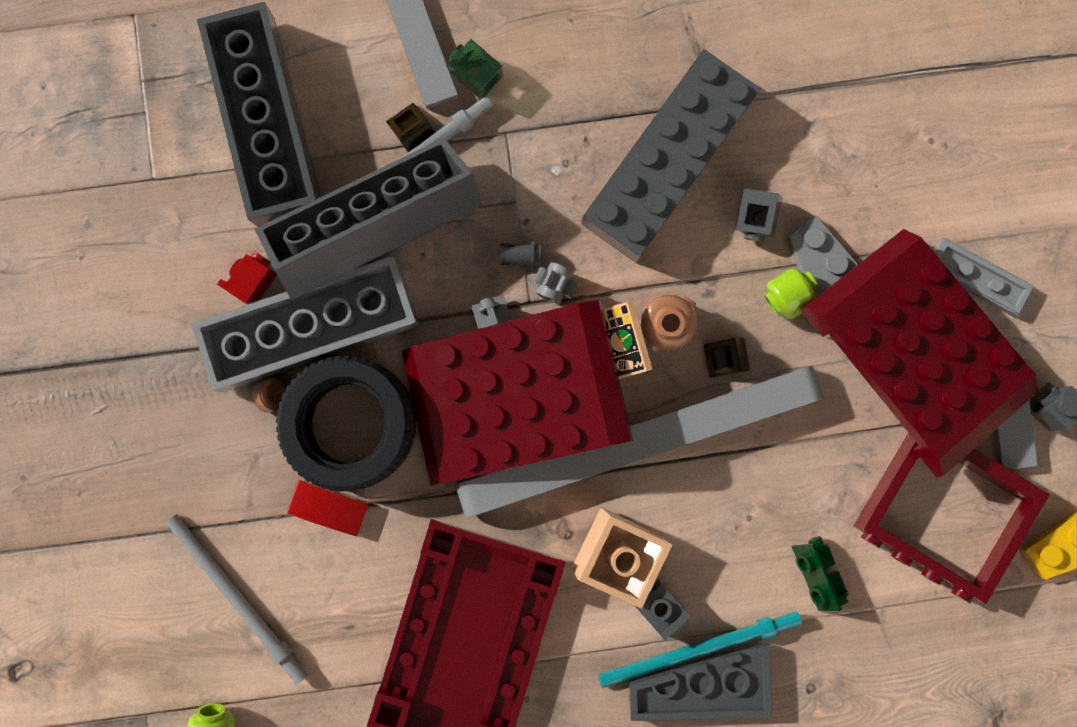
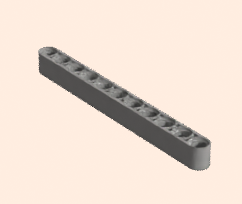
M813 365L630 425L634 441L484 474L457 483L455 488L465 518L813 403L824 397Z

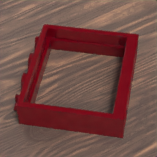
M908 433L853 526L863 532L861 538L877 548H880L883 544L893 550L890 556L908 567L913 562L923 568L921 572L923 577L937 585L944 581L952 586L953 589L950 593L969 604H971L973 599L987 604L1050 494L976 449H973L959 462L1021 500L976 579L971 583L878 526L919 457L914 451L918 444Z

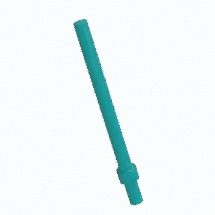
M797 611L773 619L768 616L756 620L754 625L598 674L602 688L758 638L764 641L777 637V632L802 625V621Z

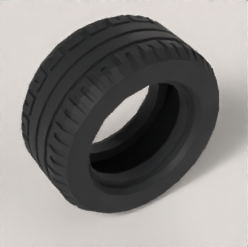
M336 356L329 357L326 360L322 359L317 363L315 362L310 367H306L303 372L298 373L296 378H293L291 384L286 388L287 391L282 395V401L279 402L276 432H278L277 441L280 442L279 447L283 451V456L287 458L286 461L292 466L291 468L294 471L298 472L299 476L305 478L307 482H312V485L323 489L340 492L355 491L370 487L387 479L403 464L414 443L417 424L409 391L406 390L404 384L395 374L367 359ZM355 384L364 387L377 398L383 410L385 428L380 444L368 457L358 462L345 463L332 459L320 449L313 435L312 418L317 404L326 393L342 385Z

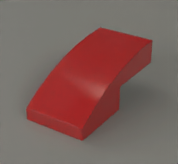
M298 479L287 513L357 537L368 503L364 500L329 489H323Z

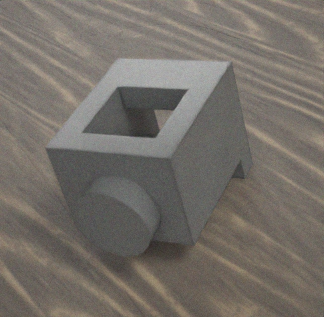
M744 188L736 230L745 233L744 239L765 243L766 236L774 237L783 197L778 193ZM759 212H765L766 220L762 224L755 222V215Z
M1046 383L1030 401L1031 415L1049 431H1070L1077 424V390L1073 386L1054 387L1051 383Z
M660 580L654 583L643 608L636 607L664 640H667L691 618L690 614ZM658 603H665L667 605V610L662 615H658L654 611Z

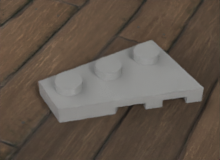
M816 215L787 238L799 271L802 274L809 271L819 286V289L814 291L816 297L858 265Z

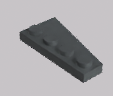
M766 642L630 681L629 705L631 721L772 717L770 645Z

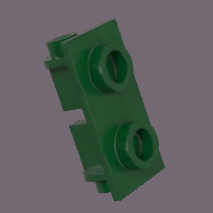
M817 536L808 540L809 544L791 546L796 556V564L804 575L810 590L811 600L816 605L818 611H841V606L848 603L847 596L849 592L839 571H833L828 574L826 570L836 564L828 542L823 541L821 536Z

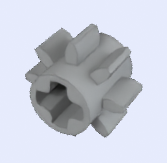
M553 262L550 263L548 269L540 267L533 281V284L540 286L536 294L559 305L563 297L570 300L577 286L576 282L571 281L574 272Z

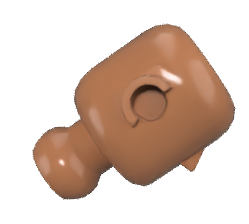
M663 295L653 299L651 302H642L644 311L641 315V329L644 337L649 341L647 346L654 352L658 353L660 350L673 351L684 347L692 340L697 330V316L694 310L696 303L686 295L684 298L677 295Z

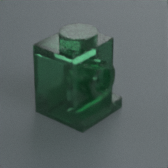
M472 39L465 46L462 44L457 46L449 57L450 62L448 66L450 73L471 90L479 100L485 97L503 77L502 65ZM477 67L480 70L474 76L468 73L470 68Z

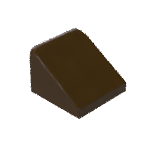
M411 103L386 121L407 152H410L435 133L429 121L414 103Z
M743 337L704 344L710 378L750 370Z

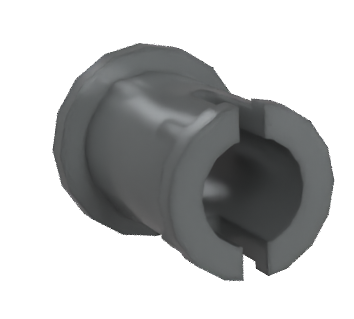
M531 241V244L500 243V265H531V268H535V265L542 264V245L535 244V241Z

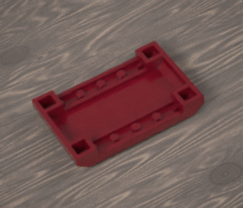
M906 229L898 232L801 309V312L822 337L830 335L918 444L914 451L936 477L944 476L1039 391L1036 374L924 239Z
M601 300L571 304L415 345L402 351L430 486L634 441Z
M431 519L367 727H516L566 560Z

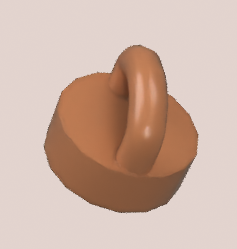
M277 377L260 379L253 387V401L261 412L277 411L280 407L278 406L279 402L282 401V395L287 391V386Z

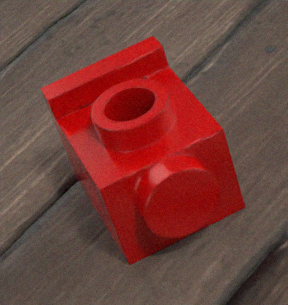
M253 251L251 256L245 254L243 259H237L230 268V278L228 281L220 279L217 285L245 304H251L261 299L277 274L268 268L271 264L270 260Z

